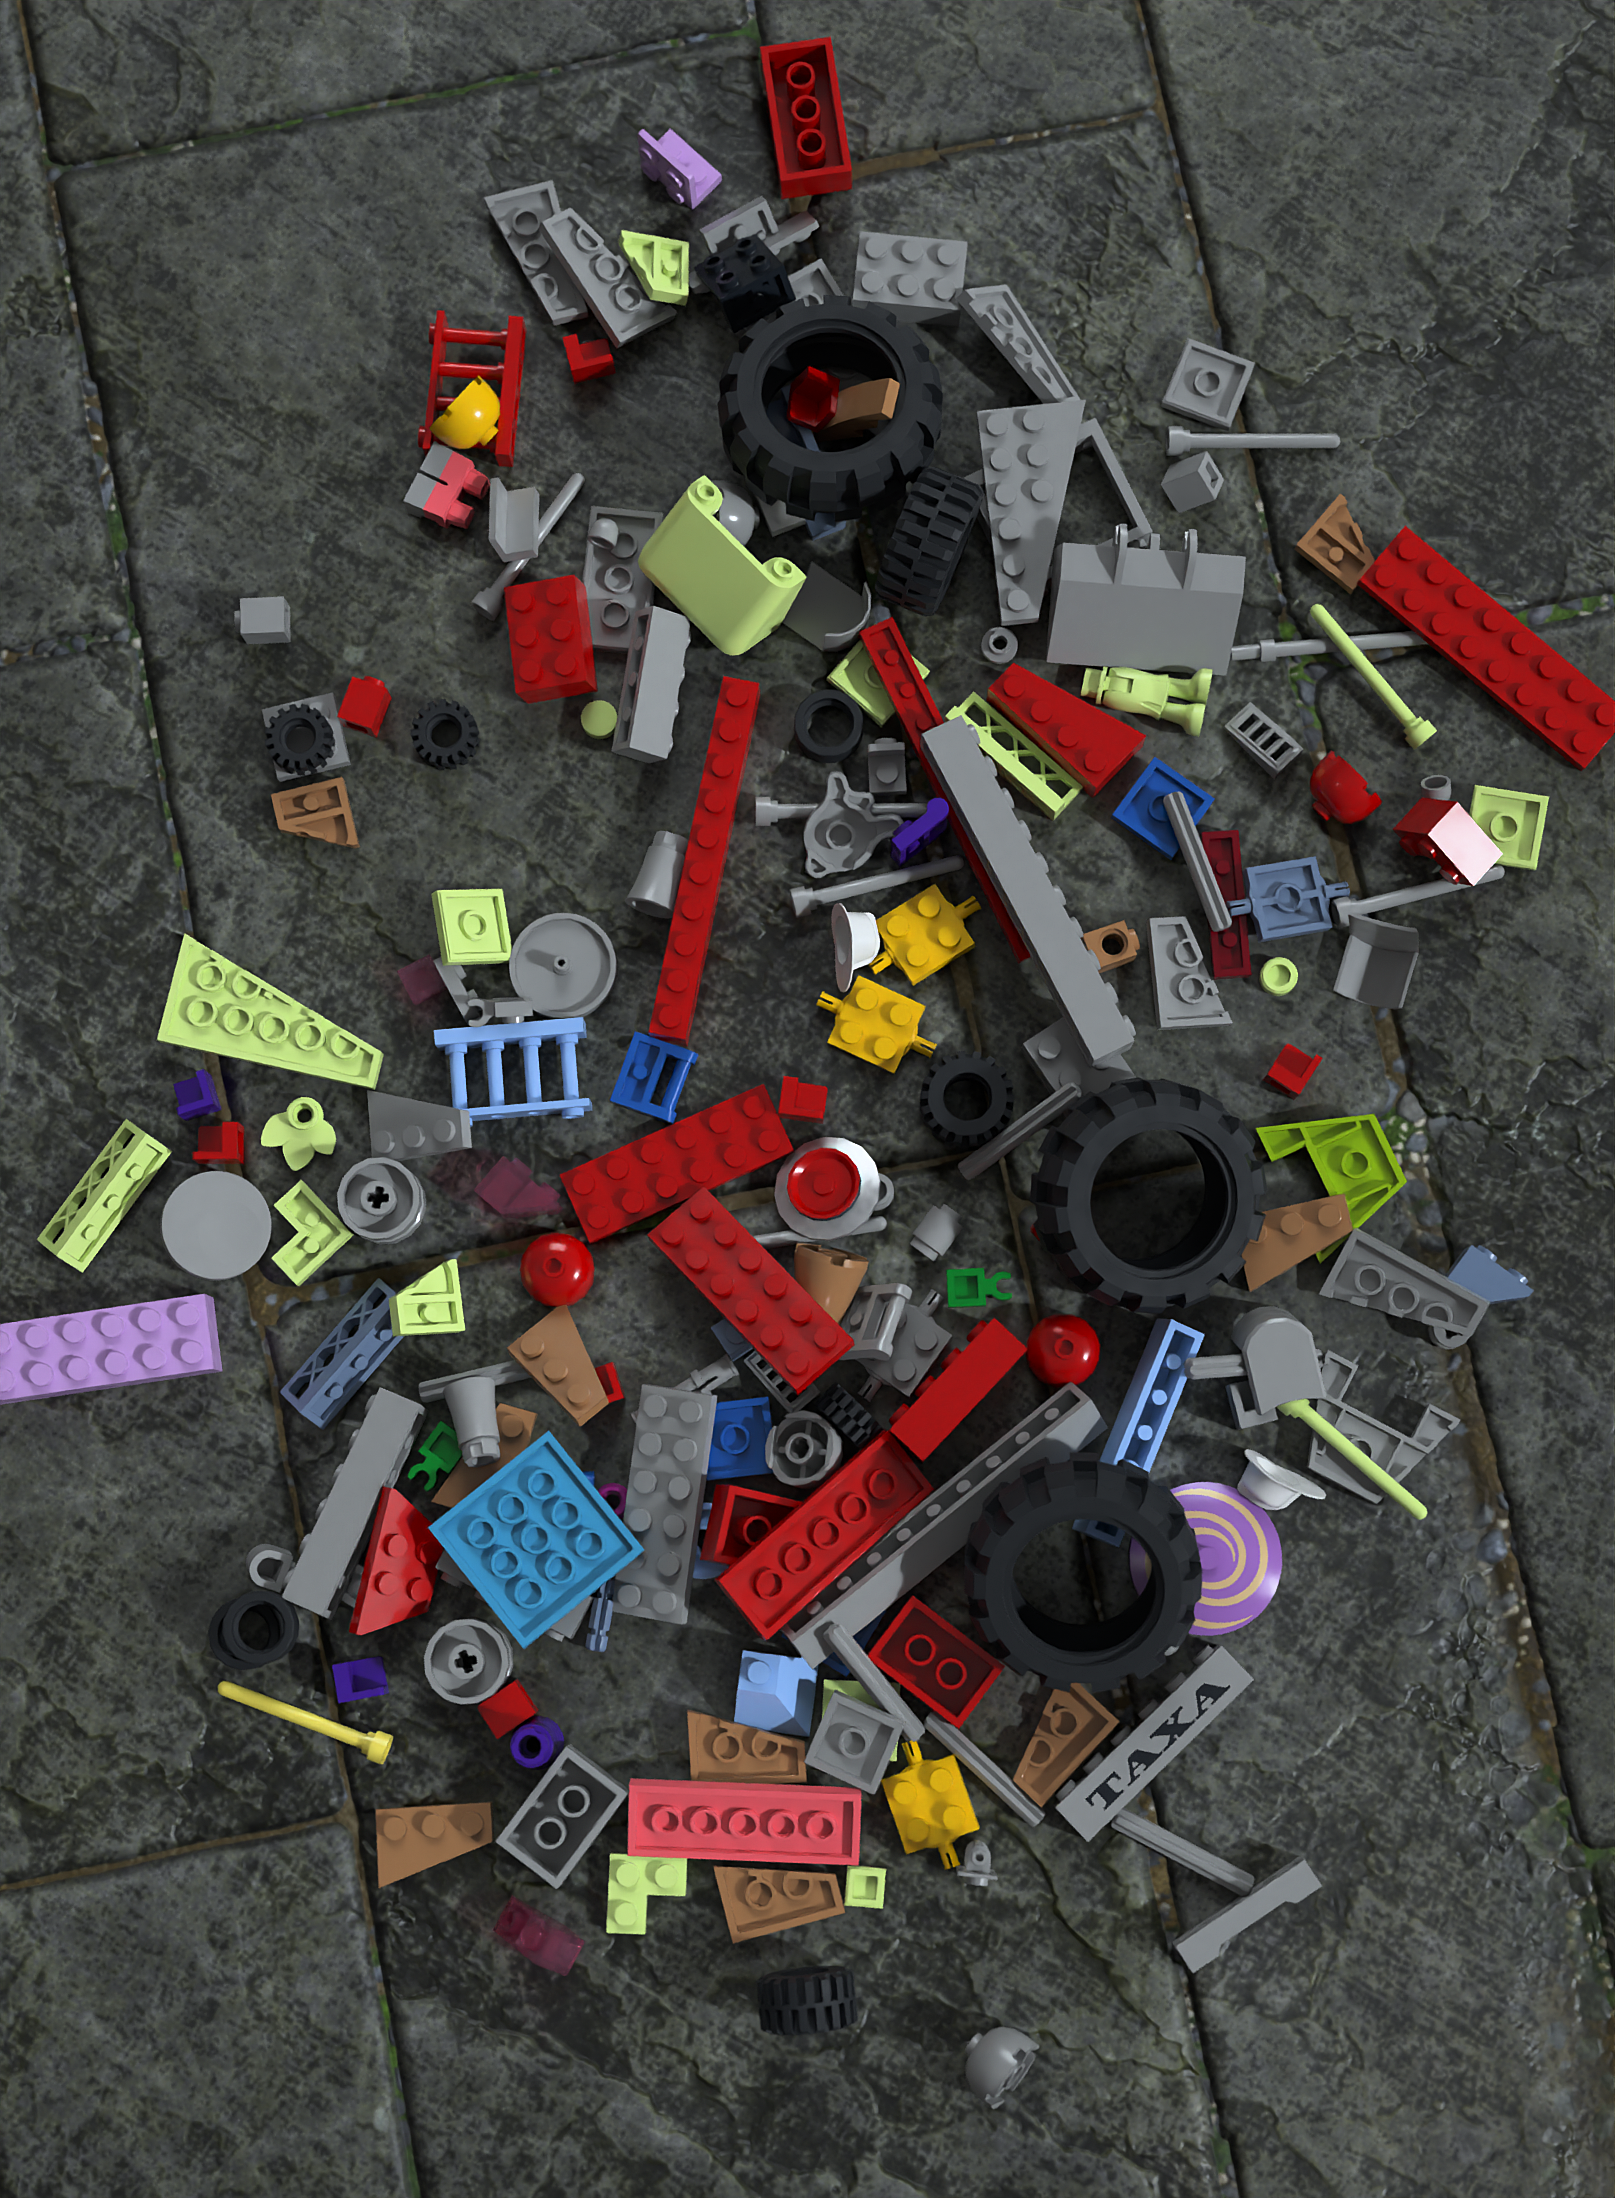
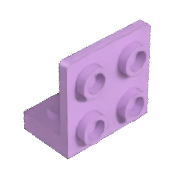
M644 129L637 134L642 170L653 181L659 179L667 187L666 190L671 198L678 204L684 202L693 210L722 181V175L673 130L669 129L658 141Z

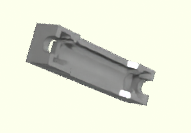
M1299 1856L1254 1886L1247 1896H1239L1172 1941L1187 1967L1194 1973L1219 1956L1221 1944L1285 1901L1298 1903L1322 1887L1305 1859Z

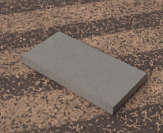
M591 506L588 534L592 525L602 518L611 519L616 523L619 530V537L614 549L598 547L587 539L582 583L586 586L593 651L628 654L635 612L654 605L656 585L639 568L638 558L645 544L663 522L664 515L659 512Z

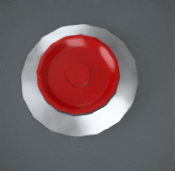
M822 1137L804 1143L787 1157L777 1174L774 1196L780 1216L793 1231L810 1240L832 1241L851 1235L868 1221L878 1204L881 1182L875 1162L861 1146L845 1138Z

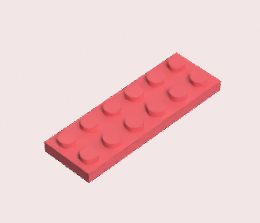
M630 1778L628 1856L859 1865L862 1789L855 1787Z

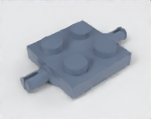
M1316 856L1246 868L1242 871L1247 891L1246 899L1227 901L1226 907L1230 917L1246 913L1250 914L1254 921L1258 943L1328 931L1332 928L1328 910L1330 899L1348 897L1350 890L1349 888L1345 889L1349 886L1346 881L1326 885L1320 875Z

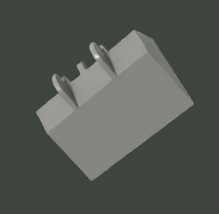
M1127 524L1115 526L1112 546L1061 543L1054 548L1046 662L1128 667L1184 673H1197L1199 669L1207 668L1213 669L1212 675H1227L1243 597L1246 557L1197 553V530L1189 529V532L1185 531L1181 552L1159 550L1160 534L1150 533L1148 549L1127 548Z

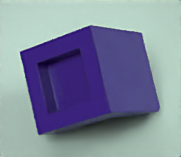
M204 1069L196 1071L197 1077L173 1084L179 1103L176 1111L178 1116L185 1121L222 1110L212 1076Z
M382 1656L332 1665L338 1703L389 1693Z

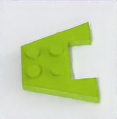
M1375 1114L1256 1128L1271 1162L1304 1147L1307 1148L1329 1196L1345 1194L1353 1229L1359 1228L1407 1183ZM1351 1233L1336 1241L1335 1243L1331 1244L1330 1246L1326 1247L1325 1249L1321 1250L1320 1252L1316 1253V1256L1320 1264L1332 1252H1334L1351 1235Z

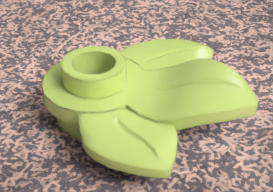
M301 1097L292 1101L286 1112L273 1115L267 1121L262 1132L261 1144L265 1147L283 1146L286 1162L293 1171H298L310 1163L316 1151L331 1155L335 1148L336 1135L333 1127L323 1120L324 1113L320 1104L312 1098ZM304 1110H310L312 1114L311 1119L306 1123L300 1122V1113Z

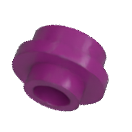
M608 1483L601 1486L597 1491L605 1501L610 1495H617L619 1497L620 1505L612 1510L619 1519L624 1518L627 1489L618 1483Z

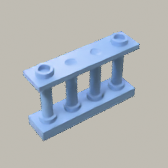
M583 1017L434 1030L435 1046L439 1051L445 1050V1055H449L453 1108L469 1111L470 1127L473 1126L472 1121L560 1113L563 1119L584 1117V1111H592L590 1099H579L575 1044H578V1039L587 1038L586 1023ZM556 1041V1045L560 1046L564 1100L542 1102L538 1048L541 1047V1042ZM519 1044V1048L523 1049L527 1103L505 1105L501 1051L504 1050V1045ZM482 1047V1051L486 1052L490 1107L468 1109L464 1054H467V1048Z

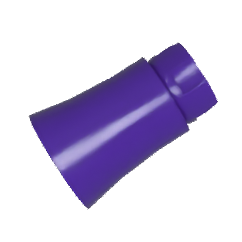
M532 1716L516 1726L513 1731L510 1743L511 1754L520 1765L531 1770H543L552 1766L563 1751L564 1737L561 1729L553 1720L544 1716ZM531 1737H537L541 1742V1749L538 1752H533L528 1748V1740Z

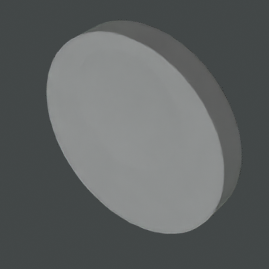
M555 913L535 920L520 933L511 951L509 973L517 995L519 997H530L533 1012L553 1020L577 1018L592 1013L608 998L616 981L617 959L610 939L596 923L577 914Z
M222 1171L200 1173L181 1183L166 1201L160 1220L161 1239L172 1261L186 1273L199 1279L210 1281L234 1278L255 1265L268 1246L272 1227L268 1205L258 1189L246 1179L233 1173Z

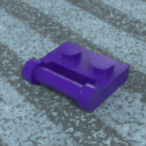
M931 799L927 804V813L914 823L910 820L905 821L893 832L891 858L899 867L908 862L946 831V817L949 813V805L944 799Z

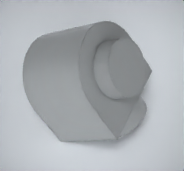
M260 1544L254 1547L247 1555L246 1569L257 1585L280 1593L287 1573L291 1569H295L296 1563L292 1561L293 1555L289 1550L271 1544Z

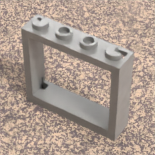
M1096 418L1080 424L1074 454L1093 446L1134 529L1128 531L1127 548L1144 549L1148 547L1149 535L1153 531ZM983 469L964 477V479L978 484L983 490L984 494L977 519L991 545ZM1113 538L1099 545L1112 546ZM1053 566L1049 567L1043 597L1049 593L1048 589L1051 588Z

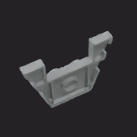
M1327 1350L1323 1356V1366L1321 1368L1327 1397L1325 1399H1317L1315 1411L1397 1483L1459 1424L1460 1419L1432 1404H1427L1409 1438L1343 1403L1341 1399L1358 1365ZM1312 1429L1307 1469L1369 1502L1377 1504L1387 1493Z

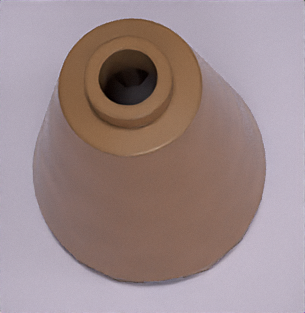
M797 1243L794 1251V1279L840 1325L868 1269L869 1260L861 1255L838 1248L830 1250L821 1248L822 1245Z

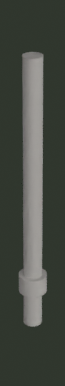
M1414 631L1348 636L1359 650L1428 644ZM1330 638L1275 642L1274 639L1258 640V644L1232 646L1230 660L1259 659L1260 662L1275 661L1276 657L1341 651Z

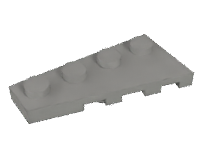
M553 180L483 197L485 205L553 326L588 317L583 296L538 229L542 221L561 212Z
M571 207L541 222L538 228L616 348L675 318L678 312L669 304L665 306L661 301L650 300L639 279L628 269L629 264L620 255L614 256L603 245L604 240Z
M1007 284L965 289L956 298L1043 404L1080 400Z
M1358 1228L1353 1229L1319 1293L1322 1296L1345 1300L1351 1304L1374 1308L1391 1315L1421 1321L1424 1324L1467 1336L1474 1334L1491 1303L1489 1300Z

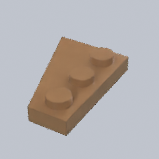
M1345 1194L1262 1212L1266 1216L1259 1240L1257 1242L1250 1239L1241 1255L1246 1260L1244 1269L1249 1292L1256 1290L1276 1276L1288 1271L1296 1264L1352 1233L1353 1226Z
M687 1710L691 1781L757 1784L807 1782L806 1763H804L806 1758L805 1741L693 1710Z
M492 1802L376 1809L379 1888L493 1842Z
M713 1866L733 1943L845 1913L835 1873Z

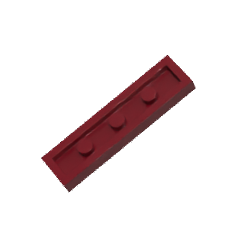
M1239 831L1201 832L1200 840L1225 905L1227 901L1245 899ZM1246 914L1230 917L1232 920L1231 926L1217 932L1212 930L1208 921L1213 980L1246 978L1252 975Z

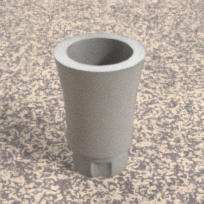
M668 831L656 832L652 845L647 849L636 881L625 899V902L630 907L654 917L673 918L688 840Z
M470 1377L449 1384L444 1388L443 1395L452 1416L458 1446L462 1450L464 1462L468 1467H483L497 1462L500 1459L498 1445L500 1436L495 1407V1381L488 1377Z

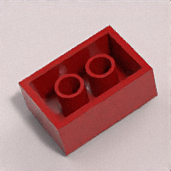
M573 574L504 587L516 694L530 704L598 692L586 586Z
M716 1484L700 1560L730 1567L802 1502L738 1486Z
M911 1595L867 1654L875 1665L958 1729L1005 1667L913 1595Z

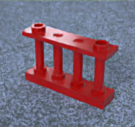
M437 310L436 323H430L429 344L433 345L426 421L425 426H419L418 447L423 448L425 456H427L434 441L443 446H448L429 430L431 425L439 418V412L446 411L449 405L457 398L441 396L443 377L476 379L479 375L483 380H496L497 384L502 385L501 397H497L500 403V416L497 427L499 431L485 446L478 441L470 448L490 449V453H495L498 466L513 467L527 333L524 318L521 316H509L508 328H502L501 332L448 328L449 324L445 311ZM447 342L500 346L501 350H505L504 363L499 362L498 366L445 362Z

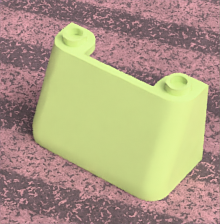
M703 475L687 488L645 544L639 555L638 564L641 571L718 649L729 655H740L780 627L807 576L795 564L782 557H775L761 564L713 516L720 509L723 498L720 490Z

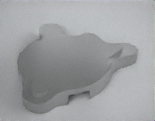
M833 771L827 775L824 799L813 809L804 826V844L807 853L805 869L814 878H822L828 873L854 870L860 867L872 855L876 845L881 840L894 836L893 832L904 823L897 814L873 816L870 811L875 802L873 795L869 792L851 790L845 775L839 771Z

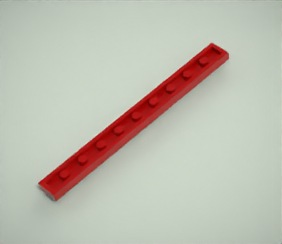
M893 617L860 631L858 636L937 798L944 799L949 805L947 818L1018 964L1032 958L920 747L922 733L943 724L944 721Z

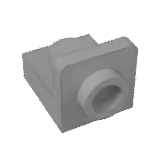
M881 738L875 740V744H868L869 792L873 796L906 794L905 743H897V740L894 738Z

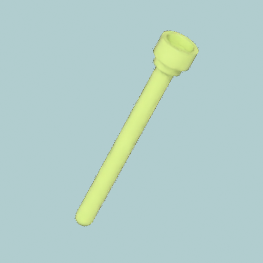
M1320 604L1313 605L1310 609L1311 616L1405 727L1403 732L1407 735L1405 740L1415 750L1437 732L1429 720L1424 721L1421 717H1415L1326 609Z
M1308 1399L1295 1400L1276 1407L1286 1416L1290 1414L1295 1419L1300 1417L1414 1518L1420 1520L1426 1517V1507L1308 1405L1310 1403Z

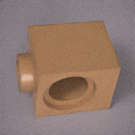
M1125 920L1085 933L1081 938L1086 950L1092 949L1099 960L1101 970L1098 973L1134 962L1137 956L1136 950L1140 949L1135 930L1133 928L1127 929ZM1107 939H1114L1119 942L1122 951L1116 955L1107 954L1102 948V942Z

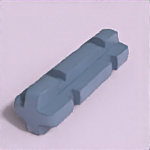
M611 1578L595 1591L598 1593L597 1597L593 1599L588 1627L591 1628V1633H587L585 1644L588 1650L604 1652L606 1650L608 1641L606 1631H609L611 1624L615 1578Z

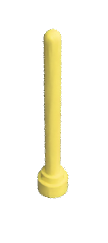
M222 1681L218 1685V1693L224 1697L362 1749V1754L367 1755V1760L380 1765L386 1760L391 1748L393 1736L378 1730L376 1733L370 1731L368 1734H365L229 1681Z

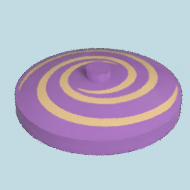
M1195 1482L1171 1489L1170 1491L1184 1507L1185 1517L1190 1527L1195 1531L1202 1566V1598L1196 1602L1194 1608L1195 1622L1189 1634L1202 1636L1220 1635L1245 1626L1266 1608L1279 1584L1282 1569V1551L1274 1524L1262 1507L1257 1506L1239 1493L1238 1489L1214 1482ZM1131 1536L1128 1552L1129 1571L1138 1596H1140L1148 1582L1152 1563L1142 1546Z

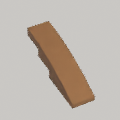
M892 378L865 382L839 391L836 415L818 433L811 430L815 441L824 442L862 437L864 429L877 428L879 420L892 419L900 383Z

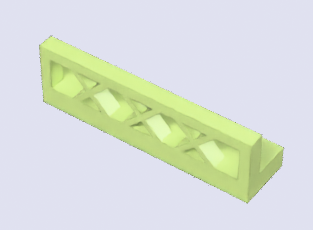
M974 691L959 708L954 706L945 716V722H948L962 715L967 725L972 724L979 735L980 744L978 747L983 756L988 755L992 759L997 772L1051 820L1054 821L1083 789L1080 783ZM973 705L985 714V727H979L965 715ZM990 719L998 726H991ZM1006 732L1013 738V750H1005L991 737V733ZM1018 743L1026 750H1018ZM1034 756L1040 761L1041 774H1033L1019 762L1018 757ZM1045 767L1053 774H1045ZM1046 780H1061L1071 790L1061 798L1046 785Z
M125 1119L37 1240L57 1257L83 1273L172 1151ZM134 1133L135 1136L132 1138V1140L129 1142L126 1148L123 1149V1145L125 1144V1142L128 1140L130 1135ZM107 1167H109V1171L106 1173L104 1178L101 1179L102 1173L105 1171ZM85 1197H87L84 1205L80 1209H78L79 1204ZM62 1228H64V1232L61 1234V1236L58 1238V1240L54 1243V1242H53L54 1238H55L56 1235L59 1233V1231H60Z

